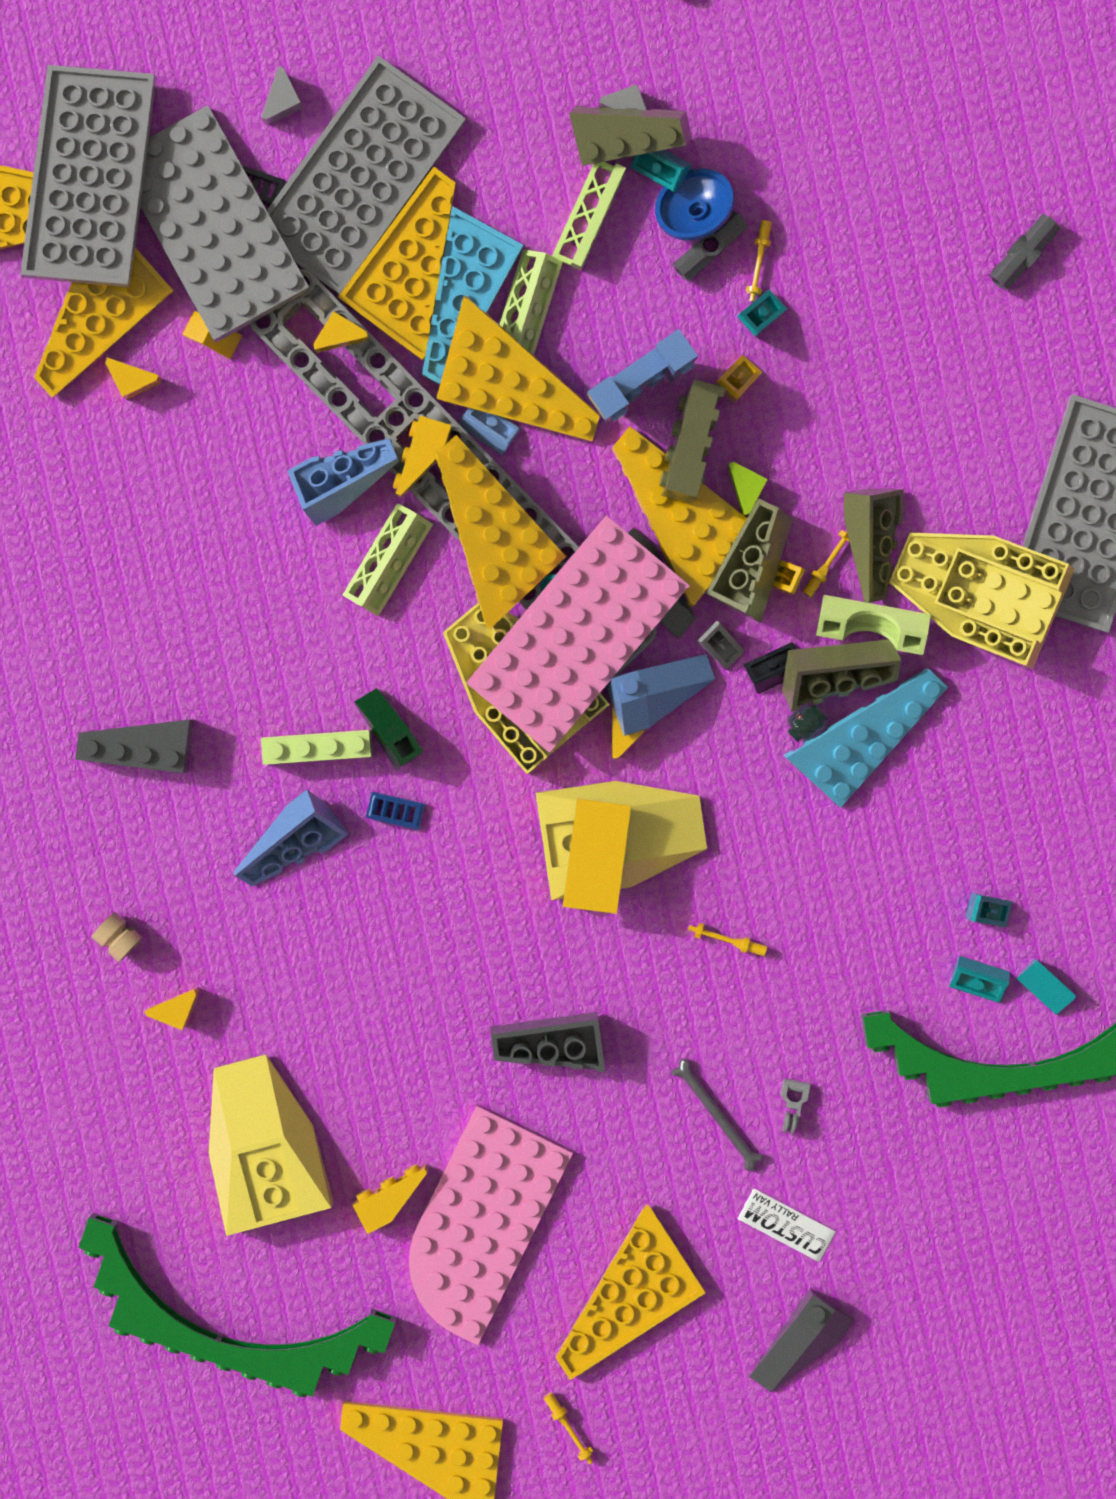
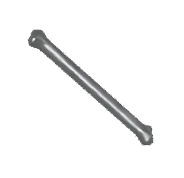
M681 1059L679 1067L672 1069V1076H679L686 1081L742 1155L745 1170L753 1171L755 1164L763 1160V1154L754 1153L750 1150L692 1073L691 1061L689 1059Z

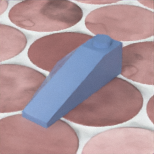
M385 439L360 445L357 450L346 453L340 450L334 452L333 456L325 458L320 456L311 457L287 471L302 510L317 526L341 513L399 462V458L391 440Z
M707 654L612 678L606 685L623 736L649 729L683 702L714 681L715 677Z
M306 789L283 809L234 870V875L250 886L257 885L280 874L282 868L294 862L299 865L305 862L304 857L317 851L322 854L330 850L348 835V831L327 804Z

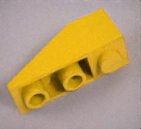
M420 416L418 422L413 421L409 436L413 437L410 448L405 447L401 462L405 463L402 474L397 473L393 488L397 489V496L403 498L437 462L435 454L448 443L452 431L451 425L424 416Z
M415 1164L404 1170V1176L398 1179L392 1176L380 1183L381 1187L373 1192L369 1188L356 1195L357 1200L354 1201L353 1207L367 1234L392 1222L427 1174L428 1167L426 1164L421 1167Z

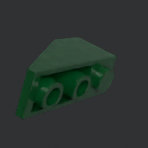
M377 688L354 701V704L396 771L423 753L422 748L410 729Z

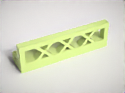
M606 162L593 164L553 252V257L575 269L582 270L625 175L626 167L617 163L615 166ZM598 167L611 172L608 182L600 186L597 185L594 177ZM593 181L595 188L588 190ZM597 192L599 197L597 207L587 211L583 202L585 196ZM582 206V209H583L584 212L578 214V211H579L580 207ZM585 216L588 227L584 233L576 235L572 226L574 220ZM569 231H571L573 237L566 239ZM572 241L575 242L577 247L573 260L560 254L563 245Z
M523 249L499 325L534 355L563 261L547 253ZM530 258H535L534 267L528 272ZM526 284V286H527L526 292H525V294L520 298V296H519L520 289H521L522 286H524V285ZM518 310V318L512 323V314Z
M397 503L343 593V596L379 616L433 524ZM401 514H407L402 525L397 527V521ZM391 538L389 547L383 549L385 541ZM377 561L378 565L375 571L370 573L369 568L373 562ZM364 584V589L358 598L353 596L358 587Z

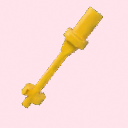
M761 220L759 236L755 238L754 245L758 246L757 262L752 286L746 287V292L750 294L749 301L751 302L755 301L756 295H761L762 289L757 287L765 248L771 245L769 235L772 222Z
M843 530L839 532L838 535L842 539L828 560L817 571L814 570L811 576L813 577L803 590V593L812 598L820 584L826 582L829 566L846 541L850 543L847 532Z
M700 922L697 927L689 925L688 930L695 932L694 938L700 939L702 934L731 943L739 948L740 952L745 954L747 951L761 956L766 954L767 946L752 942L748 937L733 939L704 930V924Z
M552 1392L548 1393L543 1399L552 1411V1418L554 1420L558 1419L567 1429L581 1451L577 1456L579 1460L586 1459L588 1464H591L593 1462L590 1457L593 1452L592 1448H585L568 1423L565 1415L567 1409L565 1406L561 1407Z

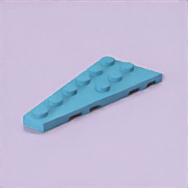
M453 206L422 372L424 377L439 385L463 296L470 297L479 308L488 313L523 248V244Z
M926 668L899 684L897 689L887 695H881L876 698L874 703L865 708L861 707L827 728V731L814 739L810 738L804 742L803 746L795 751H789L783 756L841 808L948 687L931 670Z

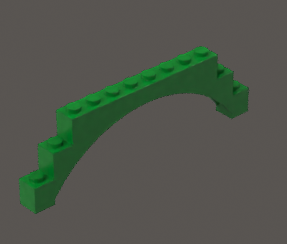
M887 1010L860 1014L865 1046L868 1049H872L873 1052H882L889 1050L888 1046L892 1045L896 1073L900 1077L904 1076L905 1080L920 1078V1073H924L928 1101L931 1104H936V1107L951 1106L952 1101L962 1100V1103H973L979 1101L978 1097L988 1095L989 1099L1003 1098L1005 1093L1015 1091L1016 1095L1029 1094L1032 1092V1088L1042 1087L1044 1091L1054 1090L1058 1088V1084L1068 1083L1069 1086H1080L1085 1084L1084 1080L1095 1079V1082H1105L1111 1080V1076L1116 1075V1022L1091 1041L1059 1056L1032 1063L999 1065L962 1060L941 1053L903 1031L891 1020L890 1012Z
M92 1213L88 1218L78 1248L83 1249L84 1254L90 1257L99 1258V1256H103L93 1287L99 1289V1293L108 1297L119 1296L108 1326L114 1328V1332L119 1335L129 1336L131 1334L140 1337L139 1340L145 1344L154 1345L157 1343L163 1345L165 1350L171 1353L179 1354L183 1352L189 1354L190 1358L197 1362L204 1363L206 1360L215 1363V1366L221 1370L231 1371L233 1369L239 1371L241 1376L247 1379L256 1380V1378L267 1381L266 1384L273 1388L281 1389L285 1387L291 1389L294 1395L304 1398L307 1395L313 1397L323 1367L328 1368V1372L334 1375L343 1376V1373L349 1375L359 1345L364 1346L363 1349L373 1354L385 1353L397 1317L372 1308L367 1317L350 1327L328 1336L291 1344L244 1342L224 1337L202 1328L178 1314L163 1302L146 1284L133 1266L123 1247L116 1229L118 1221L96 1213Z

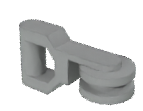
M787 1078L783 1079L780 1096L787 1103V1108L796 1109L797 1112L793 1113L792 1117H790V1112L786 1111L782 1133H786L787 1129H789V1134L793 1135L794 1131L797 1130L802 1103L808 1101L810 1083ZM787 1091L801 1092V1100L797 1102L790 1101L787 1098Z

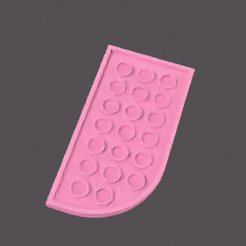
M476 1105L416 1227L409 1254L412 1285L424 1309L442 1327L476 1345H479L573 1154V1151L479 1105Z

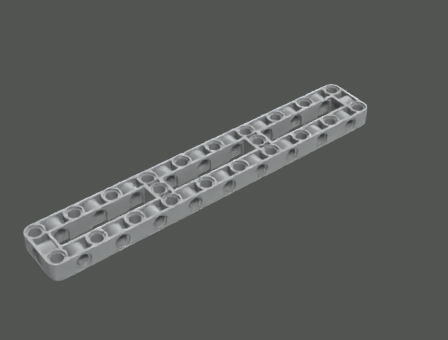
M299 269L303 277L310 281V291L265 315L271 318V324L268 328L260 329L257 324L258 320L250 324L254 332L364 445L371 443V435L378 431L384 433L385 439L391 440L399 458V462L390 469L395 476L397 473L402 474L405 463L401 462L405 447L398 439L412 426L413 421L418 422L419 417L424 416L452 426L451 433L456 432L461 435V441L488 471L498 473V482L524 510L531 509L536 512L537 519L535 523L560 550L570 548L575 553L579 548L308 270ZM303 306L323 326H325L334 311L367 332L369 341L345 346V348L395 399L378 417L374 416L285 325ZM299 355H307L309 363L307 366L299 368L295 365L296 358ZM375 356H383L386 362L382 368L376 369L371 366V361ZM338 393H344L347 395L346 403L340 407L333 404V397ZM413 394H420L424 400L421 406L415 408L409 405V398ZM401 413L404 415V422L400 426L391 425L389 420L392 414ZM427 471L421 482L415 484L409 491L460 542L459 532L455 523L448 522L445 517L446 512L451 509L447 491ZM561 561L558 566L562 568L566 562ZM539 583L534 587L536 589V596L532 600L522 598L519 601L526 610L540 595L541 585ZM656 628L650 632L649 637L640 644L613 678L653 641L656 635Z

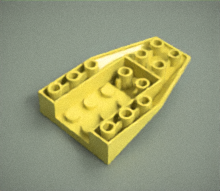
M909 533L889 583L924 613L931 614L930 618L952 637L1033 670L1075 569L1068 563L996 536Z
M477 603L447 628L443 634L474 712L525 773L528 774L610 704L599 693L549 753L466 683L519 620V618L508 612L491 629H487L484 625L480 605Z
M620 781L536 792L551 901L564 899L577 798L631 805L620 889L633 887L707 849L699 795Z
M267 1054L214 1068L209 1157L226 1236L331 1208L334 1201L313 1124Z

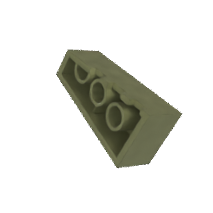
M576 105L569 112L582 166L685 146L692 138L686 111L637 110V108L614 109L600 106L594 108Z
M694 379L685 395H680L677 404V410L681 411L679 420H674L671 430V436H675L673 446H668L665 461H668L669 464L667 471H662L659 486L663 487L661 496L693 504L698 497L706 466V461L703 458L704 456L707 457L713 439L709 432L713 431L720 410L715 409V406L724 397L725 387Z
M758 498L707 589L706 594L719 603L761 623L793 519L780 508Z
M889 639L788 650L782 692L790 711L800 710V705L812 702L813 705L824 703L823 698L838 694L839 697L850 695L849 693L857 688L862 687L863 690L898 681L901 658Z

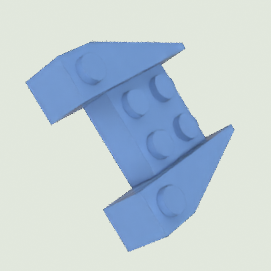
M680 329L657 343L652 351L612 378L609 376L587 392V396L605 422L611 420L615 422L627 414L629 403L642 395L643 388L647 385L651 388L655 387L664 380L665 376L670 383H673L681 374L684 375L696 366L694 362L698 356Z

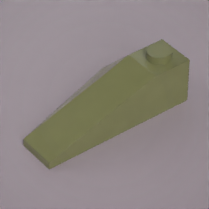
M862 489L844 493V521L864 602L866 603L886 599L892 572L889 560L892 549L896 550L898 543L897 540H894L896 527L902 524L904 489Z

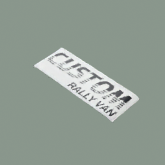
M753 1189L738 1217L740 1221L818 1262L821 1261L836 1231L756 1189Z

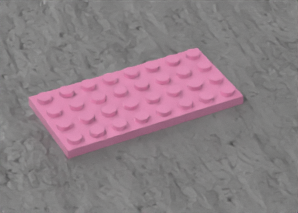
M606 515L466 683L550 753L690 585Z

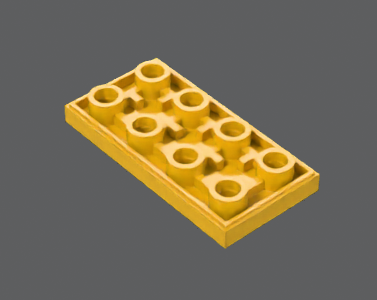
M577 798L563 907L617 914L631 805Z

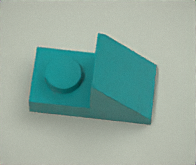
M769 289L739 313L737 317L753 336L757 338L787 308Z

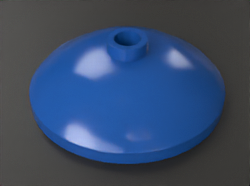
M705 168L689 170L676 192L666 187H663L655 203V216L659 226L667 235L684 241L698 240L713 234L726 223L732 213L735 201L732 186L727 178L717 171Z

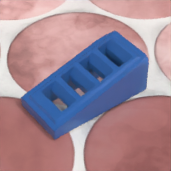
M372 791L366 818L419 830L425 804ZM382 799L384 802L381 814H375L378 801ZM389 802H395L392 816L387 817ZM400 804L405 805L402 820L397 819ZM410 807H416L413 822H408Z

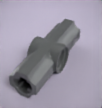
M732 210L730 217L720 229L707 237L701 238L672 266L684 280L689 282L747 230L748 225L738 213ZM707 240H712L716 242L718 249L715 252H707L703 247V243Z
M1043 213L1025 235L1022 234L1006 252L1007 256L989 275L999 288L1007 291L1025 269H1029L1043 251L1041 250L1058 233L1060 227L1057 225V222Z

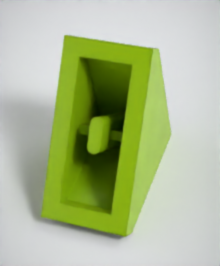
M735 462L728 463L727 468L742 515L747 516L754 507L767 479Z

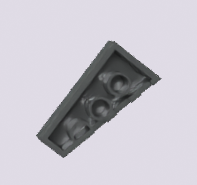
M194 719L80 732L78 734L75 760L187 773Z
M597 1012L491 1027L494 1061L523 1064L536 1063L544 1064V1066L555 1067L556 1065L571 1067L572 1069L586 1068L605 1072Z

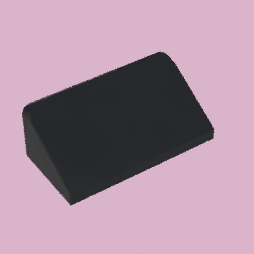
M793 642L744 664L757 694L783 683L788 650L796 649Z

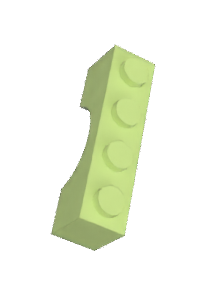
M824 595L816 636L844 640L849 634L854 632L870 631L888 638L897 651L923 655L931 614Z
M371 730L261 738L263 765L373 757Z

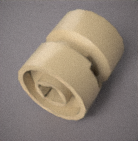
M114 912L99 926L91 938L101 947L107 946L109 948L108 954L119 963L143 937L133 927L126 928V921Z

